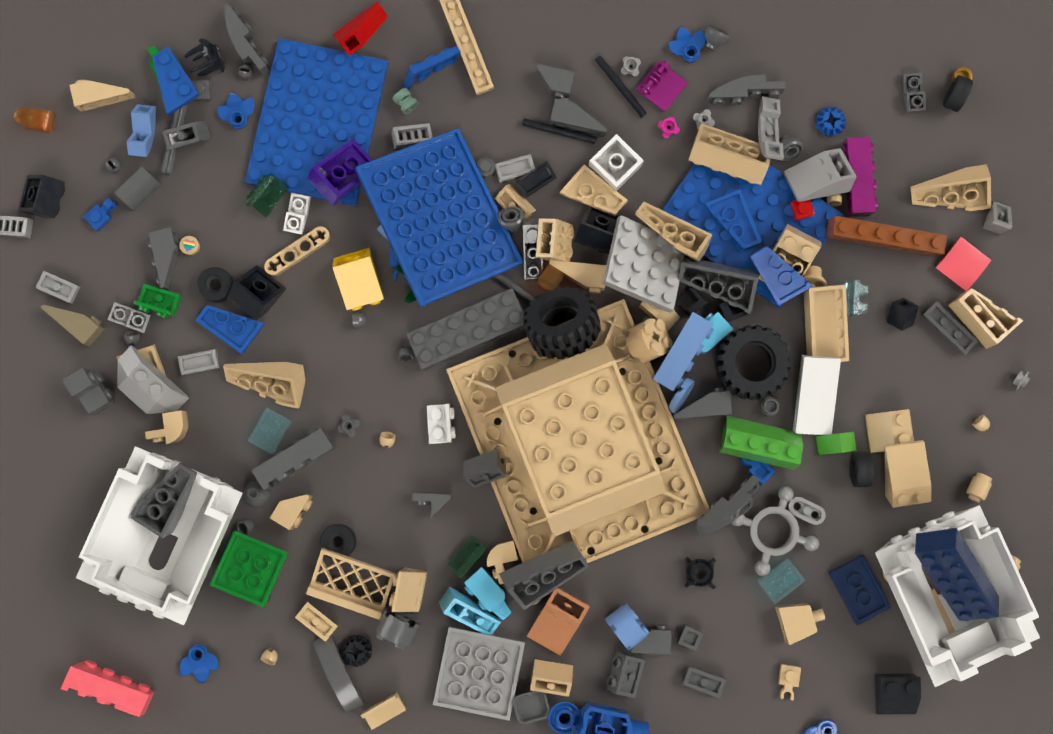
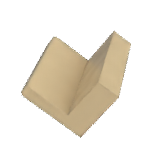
M398 692L366 709L360 716L362 719H366L371 730L406 711V707Z

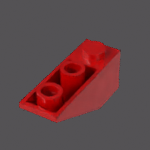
M377 1L332 35L340 47L350 56L366 44L388 16Z

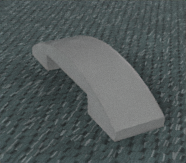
M762 96L758 116L760 150L766 158L783 161V143H779L778 118L781 115L780 100Z

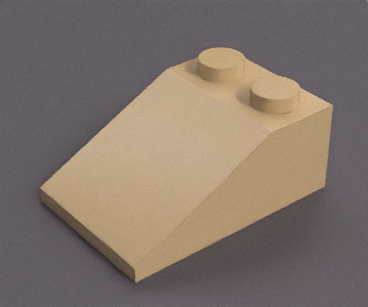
M918 440L884 446L885 496L891 506L895 508L931 502V480L924 441Z

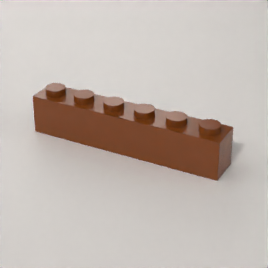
M840 216L828 219L826 238L933 257L944 255L947 235Z

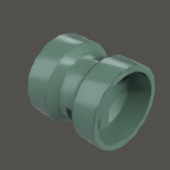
M408 88L401 89L393 97V101L400 105V109L405 115L412 112L419 104L416 98H412Z

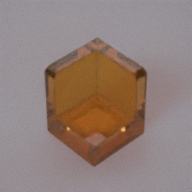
M548 264L536 284L545 291L549 289L550 291L554 290L556 287H559L565 277V273Z

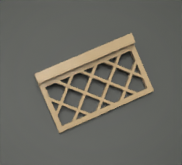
M322 548L306 594L380 620L396 573ZM324 554L332 557L335 564L326 567L323 562ZM348 562L353 570L344 573L340 564ZM337 566L341 576L332 579L328 570ZM363 568L368 569L371 577L363 580L359 570ZM325 572L329 581L326 583L316 581L318 574ZM355 573L359 582L351 586L346 576ZM385 575L390 577L388 584L381 586L377 577ZM343 578L347 588L343 590L338 589L334 582ZM374 579L378 588L369 592L365 582ZM362 585L366 594L358 596L353 588ZM380 591L383 597L382 604L375 602L371 595Z

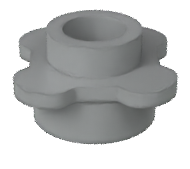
M624 57L621 73L623 75L632 74L634 77L638 76V67L641 64L640 59Z
M705 109L700 114H694L693 120L696 121L698 130L701 123L711 127L714 126L715 121L711 118L710 110Z
M1021 371L1012 383L1017 386L1016 390L1020 386L1024 388L1031 379L1027 377L1030 373L1029 371L1027 373Z

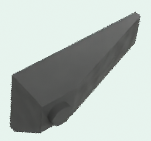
M179 463L137 503L130 518L162 539L173 533L182 517L197 472L185 464Z

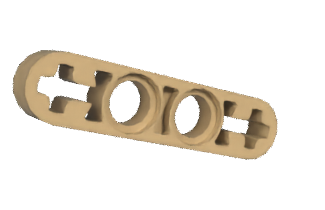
M325 227L313 229L269 258L264 265L265 271L271 276L280 275L327 244L330 240L329 231ZM318 232H326V234L324 235L325 239L322 240L318 238L317 240H315L317 245H314L310 237L312 236L313 239H316L319 236ZM302 242H310L311 247L308 251L301 250L300 245ZM287 252L294 253L295 258L293 261L287 262L285 260ZM278 258H281V260L286 264L285 266L279 264L276 267V271L269 270L271 268V263H274L275 265L280 263Z

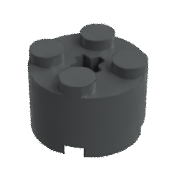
M387 606L376 627V637L382 641L388 640L394 643L395 647L404 650L406 646L412 645L421 621L416 622V616L409 612H391V607Z

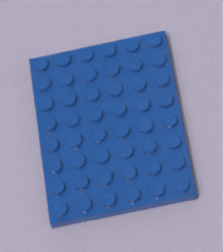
M278 38L245 183L326 200L307 177L313 166L353 139L367 155L369 154L388 70V60L354 53L349 56L344 51ZM361 184L338 203L357 207Z
M459 128L355 168L420 308L521 266L524 263L509 231L504 229L498 222L499 211Z
M694 164L663 208V211L712 234L708 248L703 255L704 258L710 262L758 271L750 254L766 245L773 250L787 224L821 241L822 247L828 239L826 238L828 219L834 216L843 217L844 215L822 199L816 198L811 199L815 215L795 221L790 203L797 199L784 174L769 165L762 184L759 185L749 183L747 180L739 177H732L721 171H714L704 165ZM741 189L762 243L743 250L704 205L705 203ZM759 279L756 293L780 308L782 304H777L766 283Z

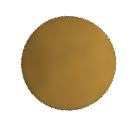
M960 67L952 74V81H954L957 75L971 80L973 78L971 70L966 67Z

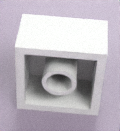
M616 134L589 161V167L617 191L642 166L644 160Z

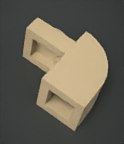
M187 411L162 413L164 429L145 432L146 439L153 440V443L164 442L165 438L166 444L178 443L185 437L188 430Z
M514 540L497 544L491 549L487 557V567L495 565L496 569H492L495 581L498 580L499 584H504L499 573L505 571L503 563L518 560Z

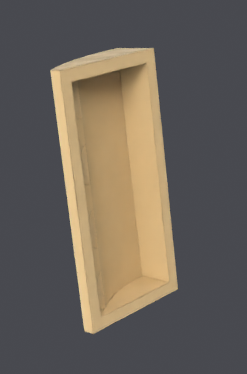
M846 285L813 286L805 290L803 293L807 355L841 358V362L849 361Z

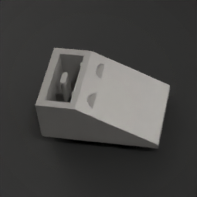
M841 148L823 151L783 172L798 202L850 192L857 177Z

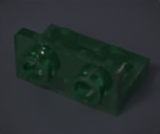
M273 173L267 176L264 174L257 182L259 184L257 189L251 190L246 197L248 201L245 205L248 207L252 206L265 217L269 216L290 188Z
M471 536L451 559L448 566L461 579L487 547L475 536Z

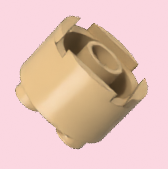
M647 319L631 327L628 330L629 337L626 338V344L631 355L634 358L638 357L641 359L640 362L644 363L666 354L673 345L665 328V323L661 319Z

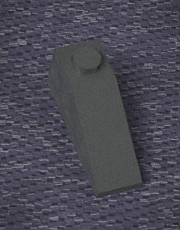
M555 98L550 125L605 137L607 128L577 104L571 102L568 98Z
M725 388L713 389L712 393L705 395L672 415L673 419L731 415L730 391H725Z

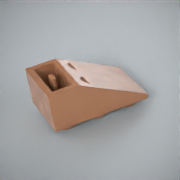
M560 587L550 593L527 637L561 656L589 610L590 605Z

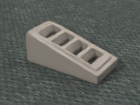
M430 123L393 127L391 131L394 149L407 148L433 138ZM421 130L425 131L426 138H422ZM414 131H417L418 139H415ZM406 133H409L410 140H407ZM399 134L402 135L403 141L399 140Z
M0 216V221H3L0 231L1 236L31 239L32 219ZM7 221H9L8 231H5ZM14 222H16L15 232L12 231ZM20 223H22L21 232H19Z

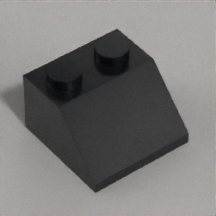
M27 175L18 211L45 218H55L60 210L59 202L65 192V182L46 175Z
M588 206L574 241L583 246L596 249L601 253L609 254L617 218L620 215L613 216Z
M256 265L233 282L227 297L255 320H258L270 310L286 288Z
M875 674L876 714H916L921 700V677L915 674Z

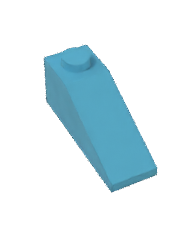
M451 587L447 589L439 601L444 614L483 634L492 635L501 623L497 617L487 610L484 611L472 599Z

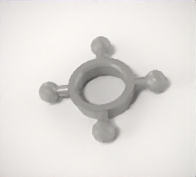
M788 486L781 487L778 491V497L780 498L778 507L762 509L754 516L753 520L741 515L731 523L734 526L745 525L750 527L752 542L763 552L761 561L755 564V572L760 576H766L770 572L768 562L771 555H783L789 552L796 543L804 545L808 551H815L819 547V540L815 536L803 537L799 535L797 520L785 509L787 502L792 500L794 496L793 490ZM768 514L783 516L790 526V535L787 542L778 548L766 547L761 543L757 535V527L760 520Z

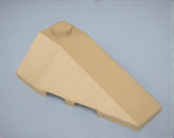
M987 164L966 167L911 186L912 204L930 207L940 205L947 206L948 209L957 207L964 208L965 211L991 209V176Z
M643 202L636 211L635 215L678 251L696 261L701 260L708 248L712 234L646 202Z
M290 362L224 364L223 368L227 382L245 390H255L259 392V396L273 398L276 400L275 403L299 409L306 381L303 365Z

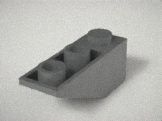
M524 218L523 221L524 280L543 279V259L536 257L539 219L542 218Z
M171 227L149 232V239H147L148 246L154 255L152 257V264L154 268H157V284L165 290L170 289L180 251L176 230Z

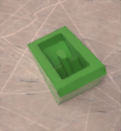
M854 432L815 436L818 455L857 451Z

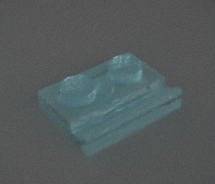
M266 407L248 442L270 454H274L292 420Z
M786 558L771 569L766 576L758 579L757 583L762 587L773 604H777L806 580L791 563L790 559Z

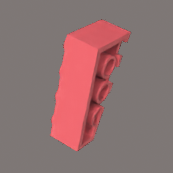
M91 660L82 661L71 666L61 687L65 691H68L69 688L77 690V695L82 697L94 696L97 702L101 704L111 705L113 703L115 704V709L137 717L146 713L154 695V691L150 690L148 685L136 684L128 676L122 675L120 677L114 674V670L109 668L102 669L97 666L96 662Z

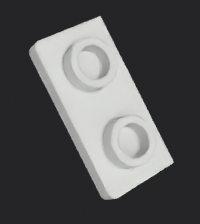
M450 404L427 406L429 444L452 443V439L456 438L455 427L451 426V419H454V408H450Z

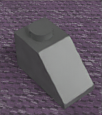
M538 64L537 74L549 93L556 99L561 97L569 99L575 72Z
M206 121L192 122L162 131L167 150L211 140Z
M656 624L655 628L648 629L649 634L646 638L630 649L631 653L671 655V630L667 628V625Z

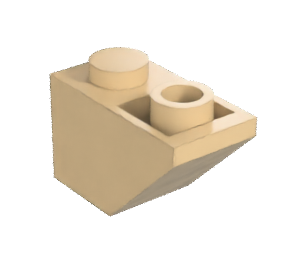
M306 494L280 501L270 519L288 530H292L294 527L298 528L303 520L301 515L304 510L307 512L313 503L311 501L313 496Z

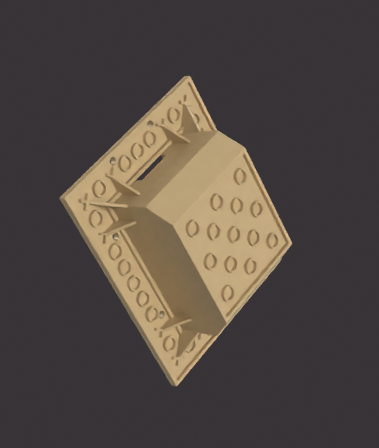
M624 299L597 309L601 326L597 340L593 341V345L589 349L586 348L585 352L575 354L571 358L564 357V359L559 360L556 357L554 359L544 357L538 354L537 351H534L527 337L446 369L479 454L482 455L497 449L500 452V459H505L507 476L495 480L491 484L522 563L571 541L575 543L587 563L699 519L701 515H705L709 511L708 503L660 385L657 381L653 380L655 373L650 361L640 362L641 359L638 357L634 358L628 350L626 338L629 337L628 330L635 326ZM567 321V322L562 323V324L557 325V326L564 325V324H566V323H568V322H570V321ZM515 351L516 356L511 358L509 352ZM619 369H624L626 374L622 376ZM496 418H500L502 420L500 425H496L494 423V420ZM657 457L661 458L662 460L661 464L657 465L655 460ZM535 507L537 509V513L535 515H532L530 513V508ZM644 525L648 527L646 533L641 531V527ZM589 547L594 548L593 554L587 553Z

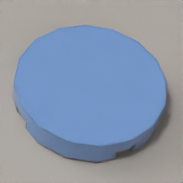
M690 378L684 380L680 390L675 393L669 404V411L674 414L677 413L690 394L695 381Z

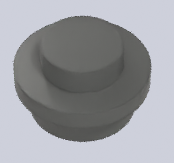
M484 157L477 162V167L482 176L487 177L494 173L495 163L492 159Z
M767 397L762 400L760 409L764 415L774 416L779 412L780 404L777 399Z

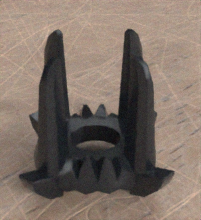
M199 39L201 44L185 54V58L203 50L192 61L206 57L207 61L190 70V72H195L209 66V68L198 73L199 76H205L219 69L223 73L225 70V62H222L218 52L219 47L206 39Z
M689 557L685 558L688 563L686 568L688 581L684 586L688 588L693 585L697 587L709 585L714 589L716 586L712 582L714 577L713 567L717 560L714 557L709 561L705 559H695L692 561ZM699 567L704 568L706 571L705 577L701 579L695 576V570Z

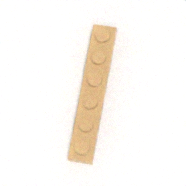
M439 0L456 45L461 51L460 55L476 95L493 90V83L460 0Z

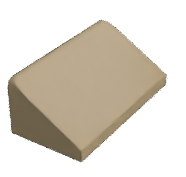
M512 184L505 185L494 198L503 209L511 206L520 208L524 213V218H529L536 211Z

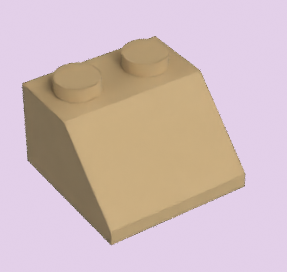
M909 409L865 415L870 453L883 452L886 445L914 441Z

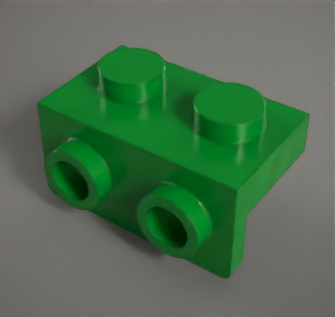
M143 284L138 301L135 300L134 304L139 306L138 310L147 313L153 310L157 312V316L168 319V316L175 317L182 295Z

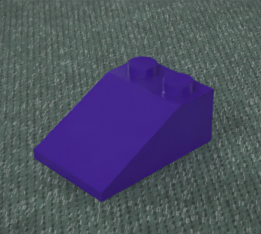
M353 139L313 166L307 179L333 207L361 184L355 168L373 160Z

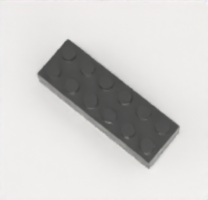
M513 288L409 332L406 335L421 369L425 371L524 328V313Z

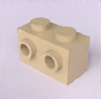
M535 659L530 690L569 697L572 686L573 665Z

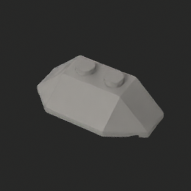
M132 345L119 357L117 388L146 414L175 412L189 399L180 388Z

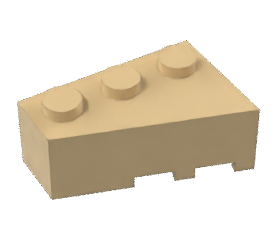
M972 288L960 294L948 305L986 349L997 345L1023 321L1007 313L1006 309L994 305L990 299Z

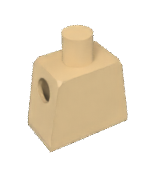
M807 603L775 606L783 637L788 645L816 633L817 627L815 622L825 620L822 608L812 611L811 606Z

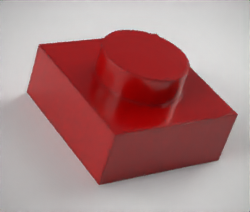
M796 200L790 203L795 221L815 215L811 200L801 202Z

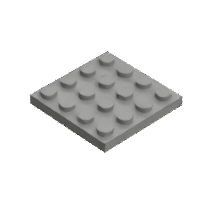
M620 215L617 218L602 284L670 313L674 310L680 281L681 263L685 255L653 229Z
M449 626L433 705L510 721L525 642Z

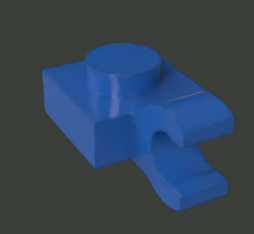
M108 198L103 202L102 207L96 204L84 218L96 231H100L112 219L109 213L118 205L114 200Z

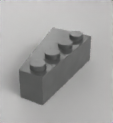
M689 257L683 259L679 274L680 282L709 293L712 297L724 300L730 305L739 307L751 314L760 277L759 271L704 260L696 261Z
M317 427L307 433V437L295 440L291 443L292 446L286 450L285 448L280 450L274 457L263 461L258 467L251 470L262 489L272 490L334 450L336 447L323 428L318 429Z
M571 541L499 573L509 593L522 609L526 610L590 566L575 543Z

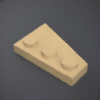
M583 165L560 191V195L616 216L628 201L586 165Z

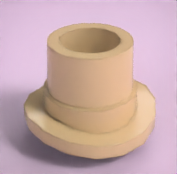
M809 266L804 278L813 286L827 285L826 280L822 277V269L818 266Z

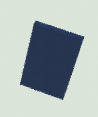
M860 555L828 572L855 625H859L891 608L864 555Z

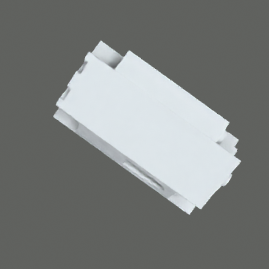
M135 447L126 468L118 469L83 546L79 558L84 559L76 578L99 588V592L103 594L117 596V600L128 603L129 601L134 603V607L143 611H146V609L150 610L155 617L161 619L166 617L184 625L243 493L233 489L227 483L221 482L217 477H210L196 471L197 476L182 517L174 532L171 533V535L178 537V540L166 566L161 570H155L149 564V557L159 536L130 517L137 503L182 462L173 461L165 456Z
M980 505L954 513V511L942 515L943 517L926 522V526L921 529L919 527L912 528L908 531L909 534L905 536L897 535L891 538L887 544L875 552L935 687L952 679L963 681L979 673L977 667L1005 654L1011 656L1019 655L1032 648L1030 642L1040 638L1032 621L1039 618L1036 608L999 527H990ZM957 528L999 596V617L959 621L942 594H939L938 597L955 629V632L949 634L931 593V588L922 571L921 562L915 555L916 533Z

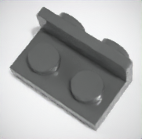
M617 651L612 660L610 676L607 679V690L617 695L635 698L645 660Z

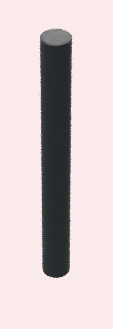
M598 56L595 59L597 64L638 115L643 118L647 112L602 56Z
M525 118L522 126L595 144L597 139L595 136Z

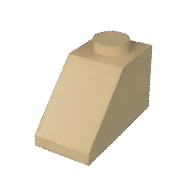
M642 302L639 306L651 318L664 321L667 331L680 318L675 310L669 313L645 302Z

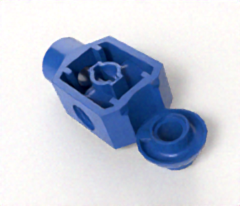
M560 702L555 704L549 712L548 721L550 727L559 734H569L574 731L577 734H649L648 722L630 719L626 710L586 702L581 709H578L570 702ZM562 713L569 714L568 719L565 721L559 720V716Z

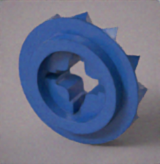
M828 106L821 109L816 116V127L823 135L836 136L846 126V117L843 111H840L837 107ZM829 116L837 120L833 123V126L830 122H825L829 119Z

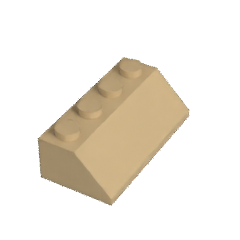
M702 123L689 156V161L696 165H704L714 171H721L732 177H739L747 180L749 183L759 185L763 182L771 159L762 155L758 142Z

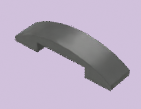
M331 635L326 642L321 638L313 641L324 672L346 713L363 705L364 701L357 686H354L338 652L339 648L333 636Z

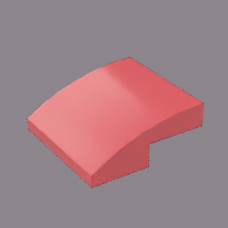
M960 236L944 258L937 264L936 268L967 291L985 270L991 259Z

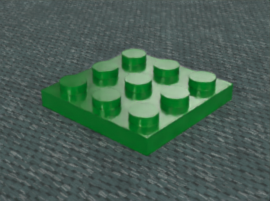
M234 530L210 586L265 608L289 553Z

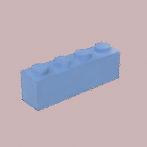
M692 312L653 380L672 391L675 388L679 390L684 381L681 377L685 371L689 373L694 365V362L691 360L694 355L699 356L704 348L701 345L705 338L709 339L714 329L711 328L713 323Z

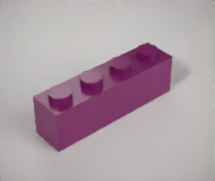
M870 137L847 138L843 142V153L857 176L850 192H847L848 217L871 216L878 209V200L875 198L874 192L876 191L877 183L873 179V172H875V162L872 161L874 146L870 142Z

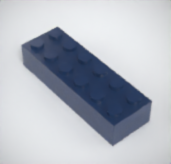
M951 528L916 533L915 555L958 620L970 621L999 617V596L958 529Z

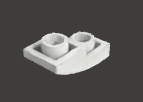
M291 193L283 231L303 234L311 196Z

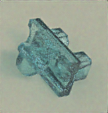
M860 280L846 282L847 317L867 312V304L859 302V296L867 295L868 286L861 284Z

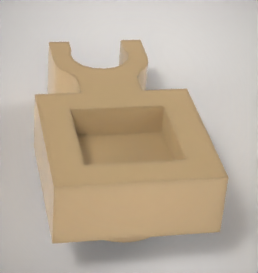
M780 664L778 684L783 685L779 695L781 699H784L785 692H789V699L794 701L792 689L793 687H799L800 666Z

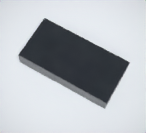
M545 161L516 180L515 183L524 198H527L557 177L549 163Z

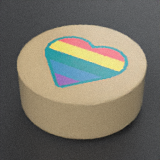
M185 236L181 239L179 247L184 254L191 256L199 251L200 243L193 236Z

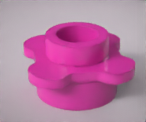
M669 117L658 123L664 138H669L670 135L678 134L680 131L674 117Z

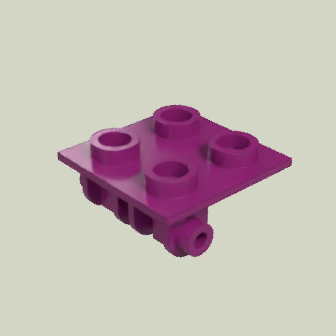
M658 60L635 90L665 112L688 82L669 69L670 65L666 61L660 62Z

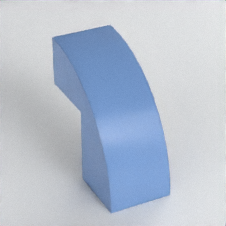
M137 104L131 111L133 133L127 140L128 155L147 157L155 134L156 106Z

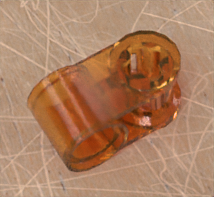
M25 107L16 110L14 114L15 120L23 127L43 132H53L54 112Z

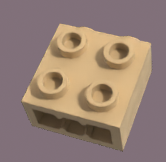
M539 219L536 257L547 261L570 262L573 253L571 247L574 237L573 225L558 219Z

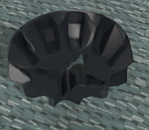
M361 635L348 637L342 643L340 651L342 660L350 666L358 667L364 665L372 654L370 642ZM355 643L358 649L364 650L358 654L357 659L354 653L348 652L354 649Z

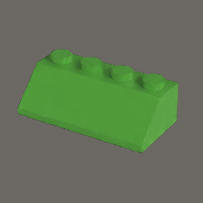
M726 415L719 453L795 470L801 464L803 451L802 434Z

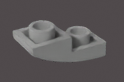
M114 302L107 320L145 333L151 315Z

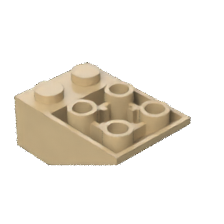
M787 224L778 238L773 251L800 275L804 276L821 248V241ZM760 274L759 279H760L761 281L765 282L764 279L762 278L761 274Z
M404 567L399 573L395 574L393 586H396V590L391 594L389 606H392L391 612L420 611L428 571Z

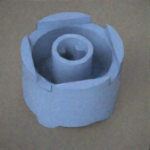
M627 603L621 605L605 618V621L628 651L649 634V631Z

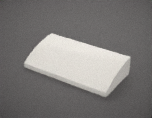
M801 356L793 431L795 433L832 434L841 358Z

